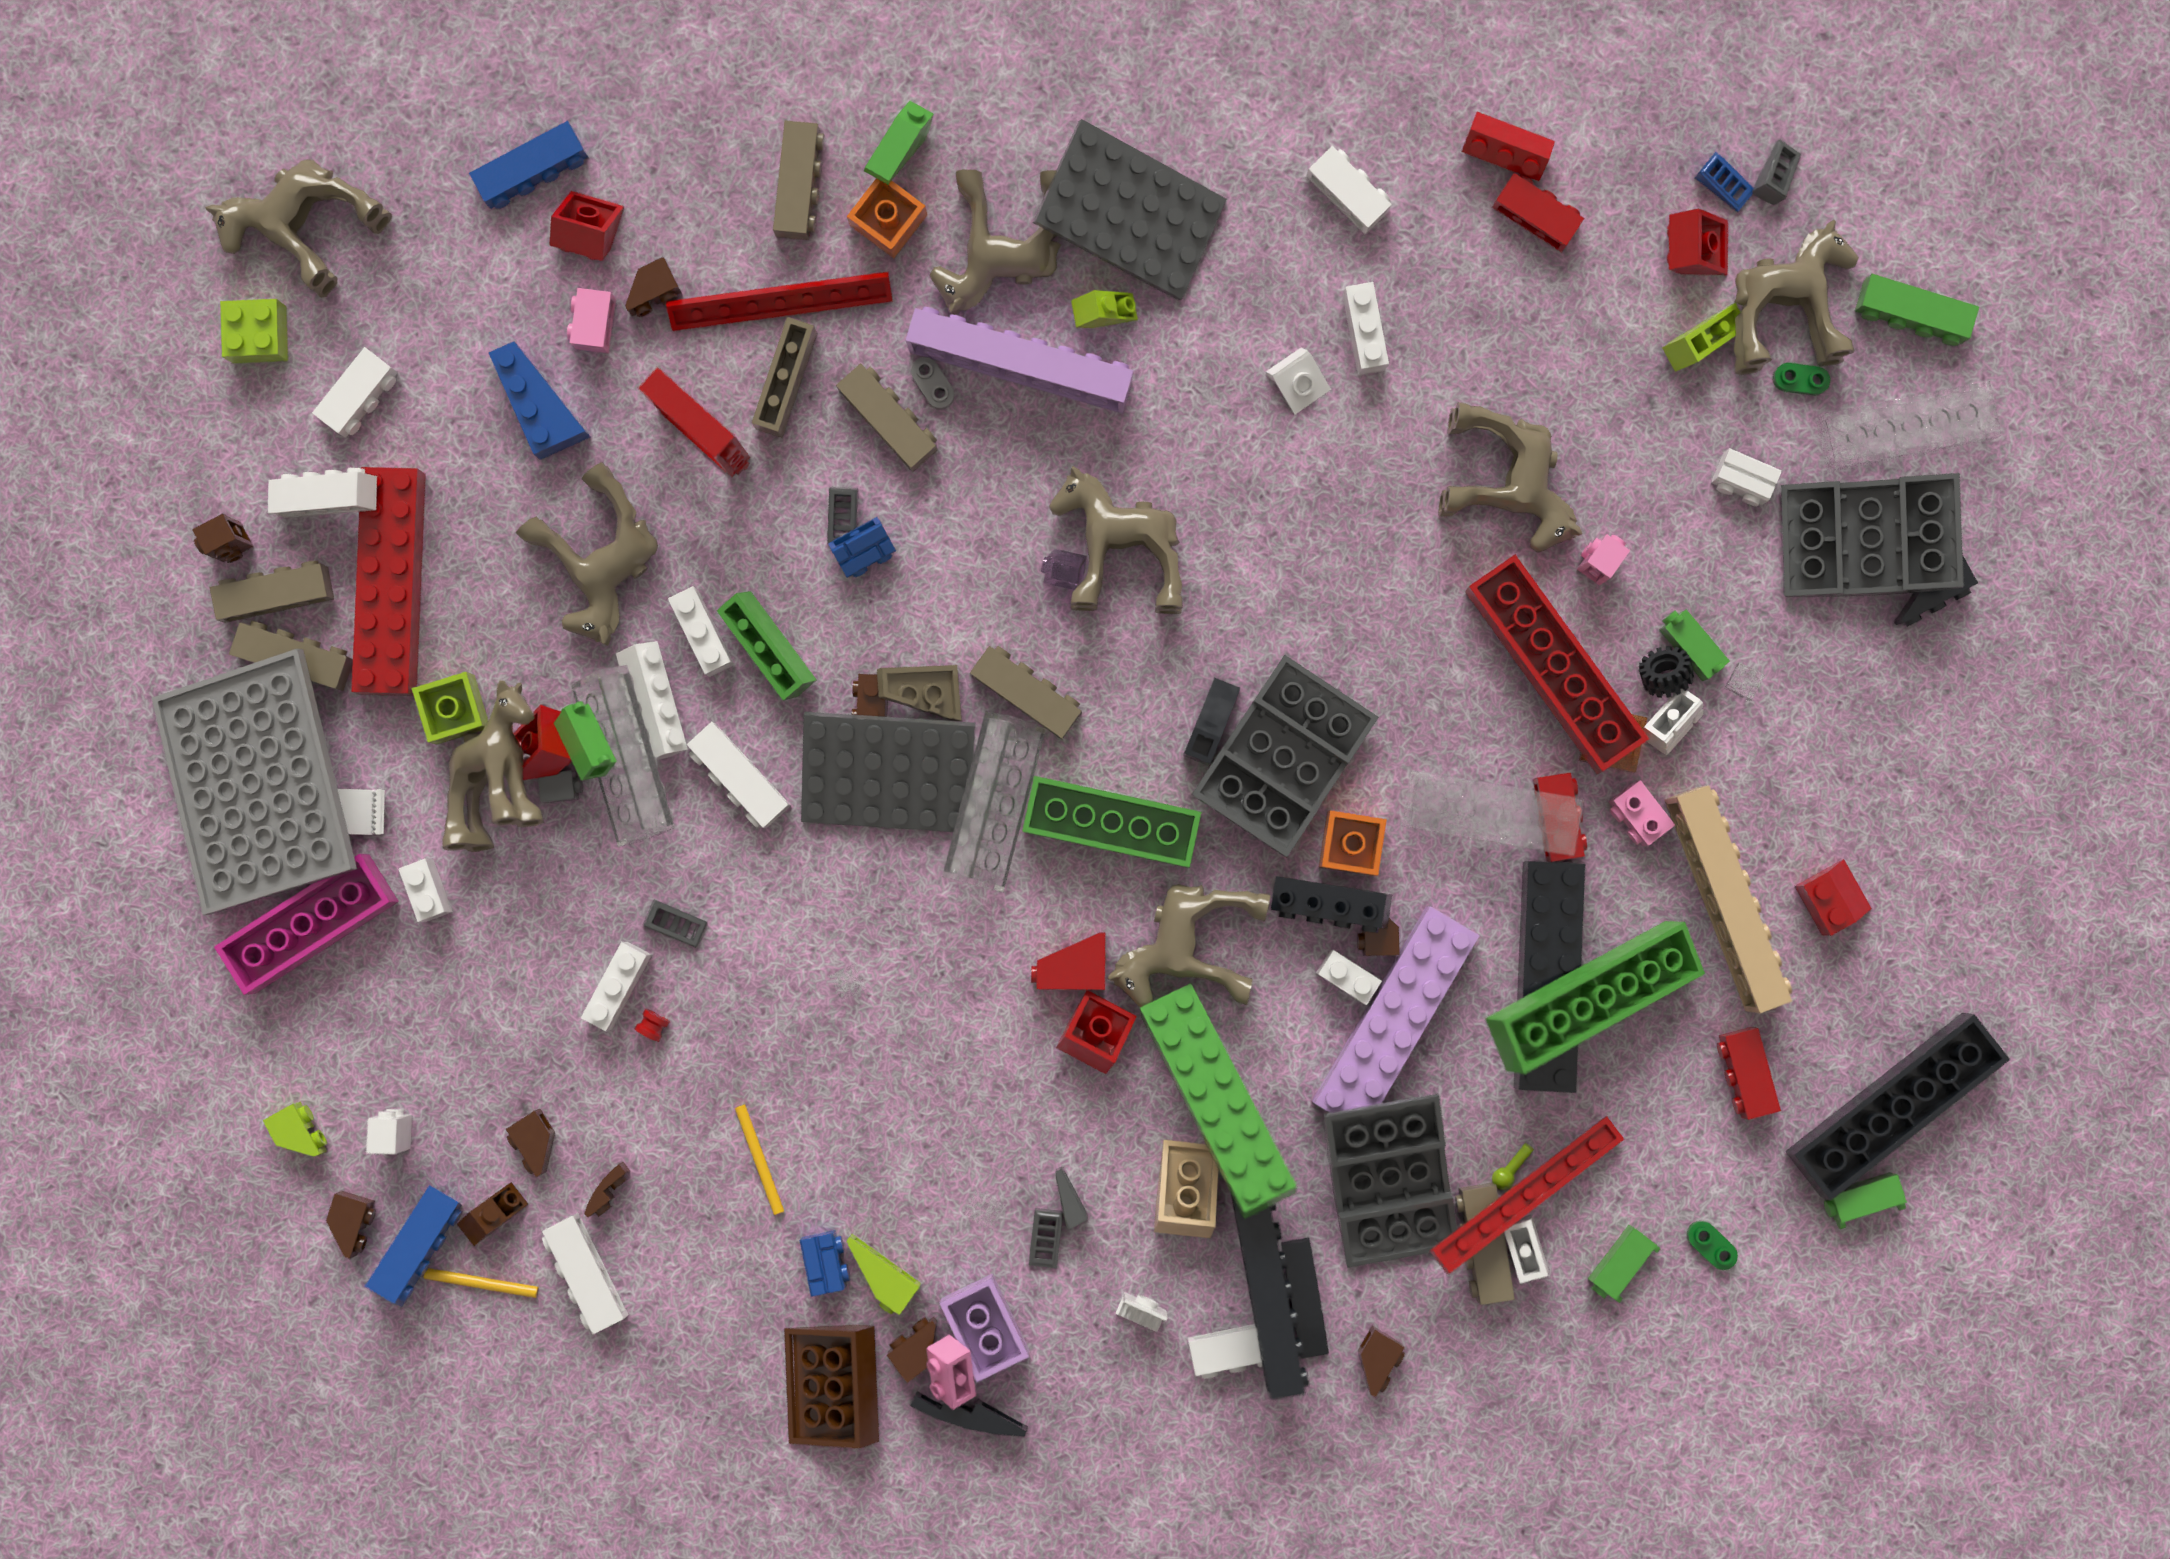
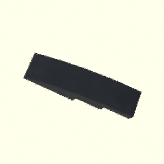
M1308 1237L1281 1242L1282 1251L1285 1252L1287 1269H1285L1286 1279L1290 1280L1293 1298H1290L1291 1307L1295 1309L1298 1320V1327H1295L1297 1338L1301 1339L1304 1356L1301 1359L1329 1354L1310 1239Z
M917 1391L910 1404L911 1407L927 1415L965 1429L994 1435L1025 1437L1028 1426L980 1399H977L973 1408L962 1404L953 1410L946 1403L940 1404Z

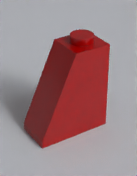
M1099 932L1037 960V966H1031V983H1037V989L1105 990V932Z

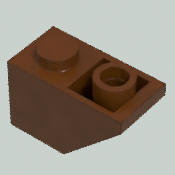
M664 257L638 269L625 304L627 311L632 317L635 315L643 317L653 311L649 303L651 300H654L657 305L660 303L666 305L667 301L677 300V295L682 293Z
M1389 918L1388 928H1379L1378 933L1366 931L1357 933V949L1363 950V956L1400 955L1399 926Z
M537 1109L506 1129L509 1134L507 1136L509 1144L514 1150L520 1151L524 1157L522 1163L525 1169L530 1174L534 1173L536 1177L547 1172L555 1131L542 1110Z
M510 1182L471 1210L457 1225L472 1245L476 1246L526 1207L528 1203L513 1183Z
M340 1191L334 1194L326 1223L343 1256L351 1259L357 1256L358 1252L362 1253L366 1246L367 1236L360 1235L359 1231L372 1224L376 1215V1209L373 1208L375 1200Z
M926 1317L922 1318L912 1326L915 1334H910L906 1338L901 1334L889 1344L891 1349L886 1356L906 1383L927 1368L928 1356L926 1348L934 1344L937 1327L935 1317H932L929 1321Z
M1371 1326L1358 1349L1368 1391L1372 1396L1376 1397L1379 1391L1383 1393L1389 1385L1391 1379L1389 1374L1393 1367L1398 1368L1405 1356L1403 1350L1405 1347L1401 1342L1374 1326Z

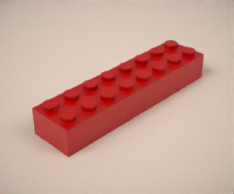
M361 467L365 469V474L377 476L376 510L359 512L351 692L360 695L414 696L412 688L417 687L426 474L418 468Z
M1516 554L1466 589L1465 593L1596 774L1603 772L1649 740L1646 733Z

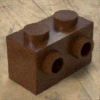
M220 514L192 529L196 537L193 541L198 551L222 562L233 563L243 557V552L254 547L242 523L225 514Z
M858 674V681H853L852 689L853 697H857V709H852L851 715L888 717V700L879 698L877 674Z

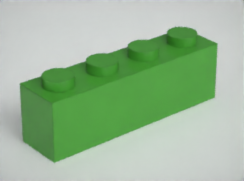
M1870 274L1864 279L1855 312L1861 313V317L1865 320L1878 321V319L1889 322L1888 326L1891 328L1905 329L1907 327L1915 330V334L1920 337L1930 338L1933 335L1942 338V343L1950 346H1958L1970 339L1979 311V306L1875 274Z
M751 591L736 593L717 610L718 614L783 701L798 697L817 681Z

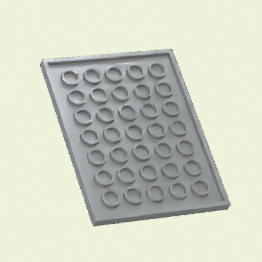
M294 649L152 697L203 915L215 914L357 869L303 649Z

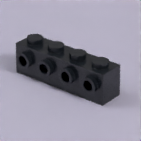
M1276 876L1271 910L1279 911L1278 917L1295 919L1296 914L1306 916L1307 922L1323 924V919L1334 920L1333 926L1350 928L1352 923L1362 925L1361 931L1378 933L1379 928H1388L1392 894Z

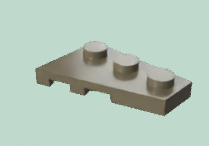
M957 665L877 669L879 698L949 720L962 721Z

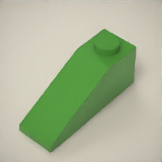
M909 101L892 122L865 166L864 172L889 185L927 138L934 114Z

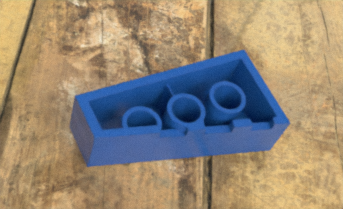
M514 341L488 352L530 448L538 459L542 460L591 438L529 357Z
M429 1185L364 1287L393 1304L403 1307L404 1303L411 1296L418 1279L427 1271L432 1255L435 1251L438 1252L447 1238L445 1233L449 1226H454L460 1219L462 1211L459 1209L462 1204Z

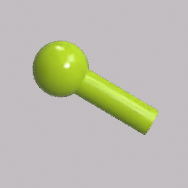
M1524 1143L1505 1168H1499L1493 1173L1492 1182L1496 1185L1497 1189L1508 1190L1513 1186L1515 1181L1514 1174L1534 1151L1529 1144Z

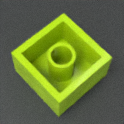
M278 299L220 301L223 358L232 364L288 361L286 305Z
M463 672L412 688L428 743L438 745L468 734L483 731L488 722L474 674Z

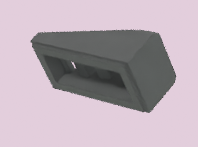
M1782 140L1776 141L1752 193L1772 205H1776L1786 199L1801 153ZM1780 155L1784 158L1789 159V164L1780 158Z
M829 488L827 544L841 537L834 536V530L852 531L856 528L858 488ZM836 496L851 497V502L835 501ZM835 507L851 508V514L835 513ZM834 519L850 520V525L834 524Z
M654 899L642 925L696 948L707 921ZM661 908L665 910L658 925L653 924ZM670 913L675 914L669 930L665 929L664 926ZM681 917L685 918L686 921L680 934L675 933ZM691 922L699 924L696 934L695 927L691 938H686L685 936Z
M1059 1167L1055 1171V1177L1066 1227L1070 1230L1087 1221L1088 1214L1064 1168Z
M1035 1208L1028 1265L1057 1268L1063 1211ZM1039 1219L1056 1221V1226L1039 1224ZM1038 1230L1055 1232V1237L1038 1235ZM1037 1241L1054 1243V1246L1049 1248L1036 1246ZM1035 1253L1052 1254V1259L1036 1258Z

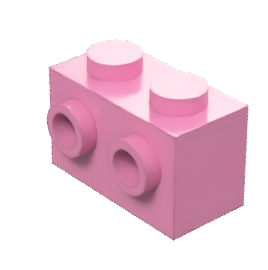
M577 288V295L573 296L571 300V312L574 313L573 323H569L567 328V340H570V344L576 350L609 354L616 298L611 292Z
M1606 534L1601 539L1595 538L1592 543L1589 542L1580 556L1584 559L1577 570L1598 585H1601L1613 576L1630 550L1625 547L1626 543L1615 535L1610 537Z
M1641 780L1633 782L1609 801L1612 806L1609 809L1610 813L1619 823L1623 821L1630 829L1627 831V834L1636 845L1649 846L1675 826Z
M951 1335L926 1348L928 1356L927 1368L931 1377L930 1390L936 1399H941L954 1410L976 1396L969 1349Z

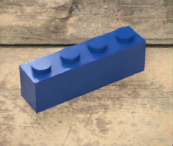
M566 121L473 170L469 174L486 205L490 209L494 207L501 209L510 203V199L516 195H528L534 191L535 185L543 181L549 183L556 180L560 176L559 173L563 170L579 168L584 164V159L588 158V155L574 129Z

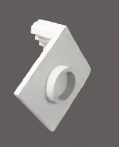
M1299 348L1266 371V375L1275 381L1294 414H1297L1331 390L1311 353L1303 348Z
M338 789L348 834H384L385 790Z
M1124 1292L1115 1313L1158 1332L1162 1320L1167 1321L1168 1318L1166 1310L1158 1307L1159 1304L1156 1301L1139 1294L1135 1297Z

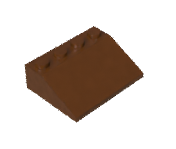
M838 1325L784 1328L789 1444L861 1449L879 1442L875 1326Z

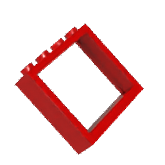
M659 367L638 387L662 416L730 477H733L735 474L739 475L748 468L750 456L738 439Z

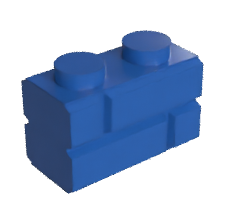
M878 517L828 543L847 578L863 575L867 572L868 566L875 562L882 564L892 558V553L896 551Z
M836 1230L802 1237L800 1245L811 1296L844 1290L847 1287L846 1282L850 1281V1272L848 1265L842 1264L840 1254L845 1253L842 1236H837Z

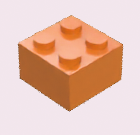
M876 178L847 215V219L853 229L894 259L928 214L923 203L895 182L891 181L888 185Z
M1331 810L1327 811L1319 868L1378 876L1387 819Z

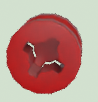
M645 1009L642 1013L643 1019L641 1023L636 1024L634 1029L641 1035L660 1042L662 1038L661 1032L663 1028L668 1027L670 1021L652 1010Z

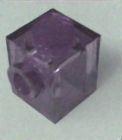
M1054 549L1048 557L1045 556L1043 559L1041 572L1045 573L1044 583L1075 590L1084 580L1087 556Z

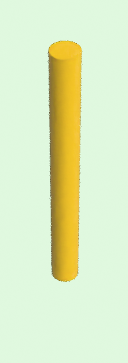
M744 1104L736 1107L735 1111L772 1212L776 1215L783 1212L784 1208L748 1110Z
M428 1268L424 1273V1279L532 1298H537L539 1288L537 1286Z

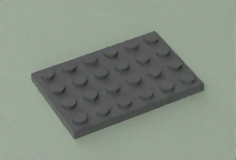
M1081 119L1077 123L1033 223L1175 299L1182 300L1227 199Z
M804 712L801 822L970 833L976 723Z

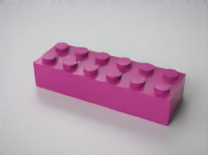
M358 854L354 857L357 869L314 882L214 946L243 995L258 993L399 902L369 854Z

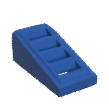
M1717 152L1712 155L1694 177L1736 212L1743 207L1753 194V187ZM1715 166L1719 170L1712 177L1709 173ZM1724 173L1728 177L1720 185L1717 180ZM1733 180L1736 185L1728 193L1725 188ZM1741 187L1745 191L1736 201L1733 196Z

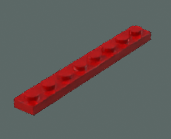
M880 272L672 300L666 302V308L672 331L893 302L889 272Z
M1607 1116L1602 1118L1429 1251L1445 1273L1450 1274L1622 1142L1624 1138Z

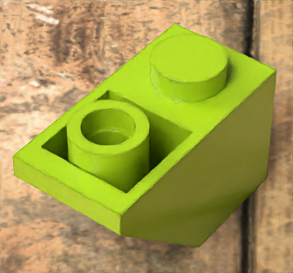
M1093 290L1071 300L1076 328L1093 329L1138 320L1133 293Z
M301 1102L293 1103L262 1120L276 1146L314 1157L327 1152L326 1148L323 1147L327 1145L324 1134L320 1130L312 1134L309 1133L308 1130L314 1127L311 1122L314 1116L307 1105L303 1106Z

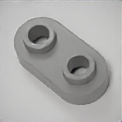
M929 357L917 359L911 367L913 380L933 408L939 410L948 408L954 401V390L933 359ZM928 367L930 372L927 375H922L920 369ZM943 390L945 396L943 398L935 397L936 391Z

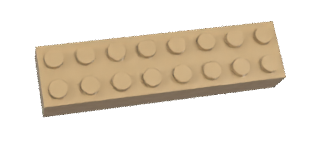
M1707 785L1664 799L1745 1011L1763 1013L1792 1002L1790 996L1792 994L1791 984L1786 977L1783 978L1779 968L1782 966L1781 958L1776 950L1773 951L1769 942L1772 939L1771 932L1768 926L1762 923L1759 913H1761L1760 904L1755 896L1752 897L1748 886H1751V881L1748 873L1742 870L1739 864L1740 852L1737 845L1731 843L1729 838L1730 826L1724 816L1721 817L1718 809L1720 801L1714 789L1711 790L1710 786Z

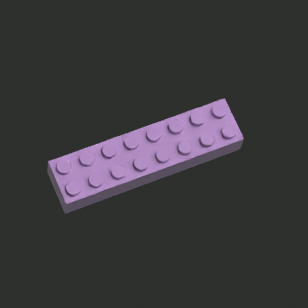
M923 307L922 310L915 308L905 340L909 353L929 357L933 360L1124 413L1133 382V370L1129 369V365L1118 361H1113V364L1102 361L1101 357L1086 353L1085 356L1075 354L1074 349L1066 346H1059L1058 349L1047 346L1048 343L1038 338H1032L1031 341L1022 339L1020 334L1010 330H1004V333L994 331L993 327L986 323L978 322L977 325L966 323V319L958 315L945 317L939 315V311L930 307Z
M1426 906L1402 946L1400 955H1397L1312 1102L1330 1113L1381 1104L1480 935L1431 906Z

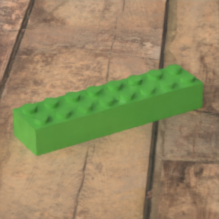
M1664 921L1490 1015L1485 1020L1505 1070L1525 1074L1704 975L1705 972L1686 923Z
M1190 983L1141 1007V1018L1244 1219L1296 1194L1297 1185L1192 984Z

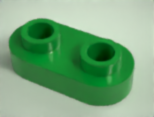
M1783 363L1773 373L1774 385L1779 390L1790 393L1817 396L1825 392L1831 382L1829 373L1824 368L1818 366ZM1786 372L1792 374V381H1789L1785 378ZM1813 376L1820 378V384L1813 382Z
M1700 1220L1693 1222L1688 1227V1242L1712 1266L1720 1270H1728L1736 1264L1738 1259L1736 1248L1713 1225ZM1706 1231L1707 1238L1700 1241L1699 1233ZM1727 1251V1259L1721 1261L1719 1258L1720 1253Z

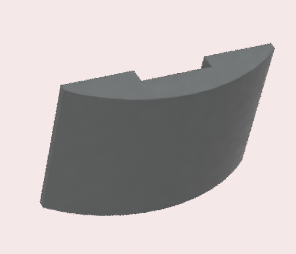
M1960 473L1899 477V479L1843 483L1831 481L1781 485L1785 597L1876 596L1964 587Z
M1284 655L1191 795L1287 858L1379 717Z
M1438 1093L1324 1114L1331 1182L1347 1268L1431 1253L1429 1250L1457 1230L1454 1202L1450 1192L1445 1154L1446 1141Z

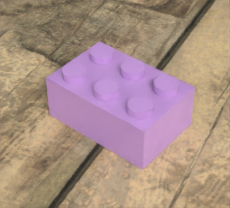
M993 1273L941 1298L939 1304L956 1340L970 1350L973 1375L976 1382L1029 1357L1030 1350Z

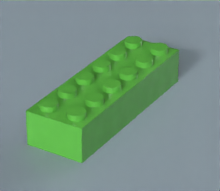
M1034 776L1022 832L1190 868L1202 812Z

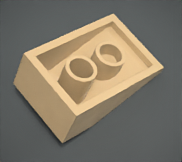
M1163 1140L1154 1232L1211 1238L1216 1223L1219 1169L1206 1144Z

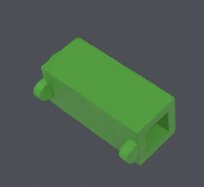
M1687 609L1679 614L1674 610L1662 620L1665 625L1659 631L1674 649L1679 647L1681 651L1685 650L1687 652V655L1690 656L1693 671L1701 681L1708 680L1730 662Z
M579 701L561 710L554 725L581 781L606 776L617 761L590 705Z
M1889 1172L1851 1184L1831 1201H1824V1207L1828 1216L1836 1220L1838 1228L1843 1229L1846 1228L1845 1222L1894 1206H1897L1899 1211L1906 1209L1905 1203L1907 1201L1899 1176Z
M1628 1225L1588 1277L1594 1283L1591 1289L1604 1299L1609 1295L1620 1303L1623 1298L1619 1295L1653 1250L1658 1253L1661 1248L1636 1228Z

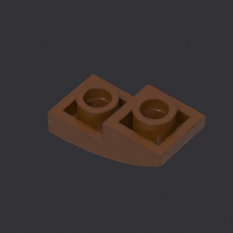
M621 1162L612 1169L595 1189L584 1213L587 1218L593 1214L600 1217L612 1207L609 1202L615 1196L608 1188L611 1186L615 1190L627 1180L624 1175L630 1169L624 1162Z

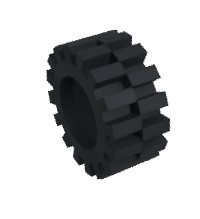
M1666 646V650L1662 651V648L1659 647L1656 648V653L1652 650L1648 652L1649 658L1646 656L1642 658V663H1639V672L1644 689L1653 696L1656 693L1657 697L1662 698L1663 694H1666V697L1669 698L1672 697L1671 693L1675 692L1676 695L1681 694L1680 689L1686 691L1689 688L1688 684L1692 685L1694 672L1690 656L1687 655L1685 650L1681 651L1679 647H1675L1672 650L1671 646ZM1666 670H1673L1669 673L1660 674L1661 672Z

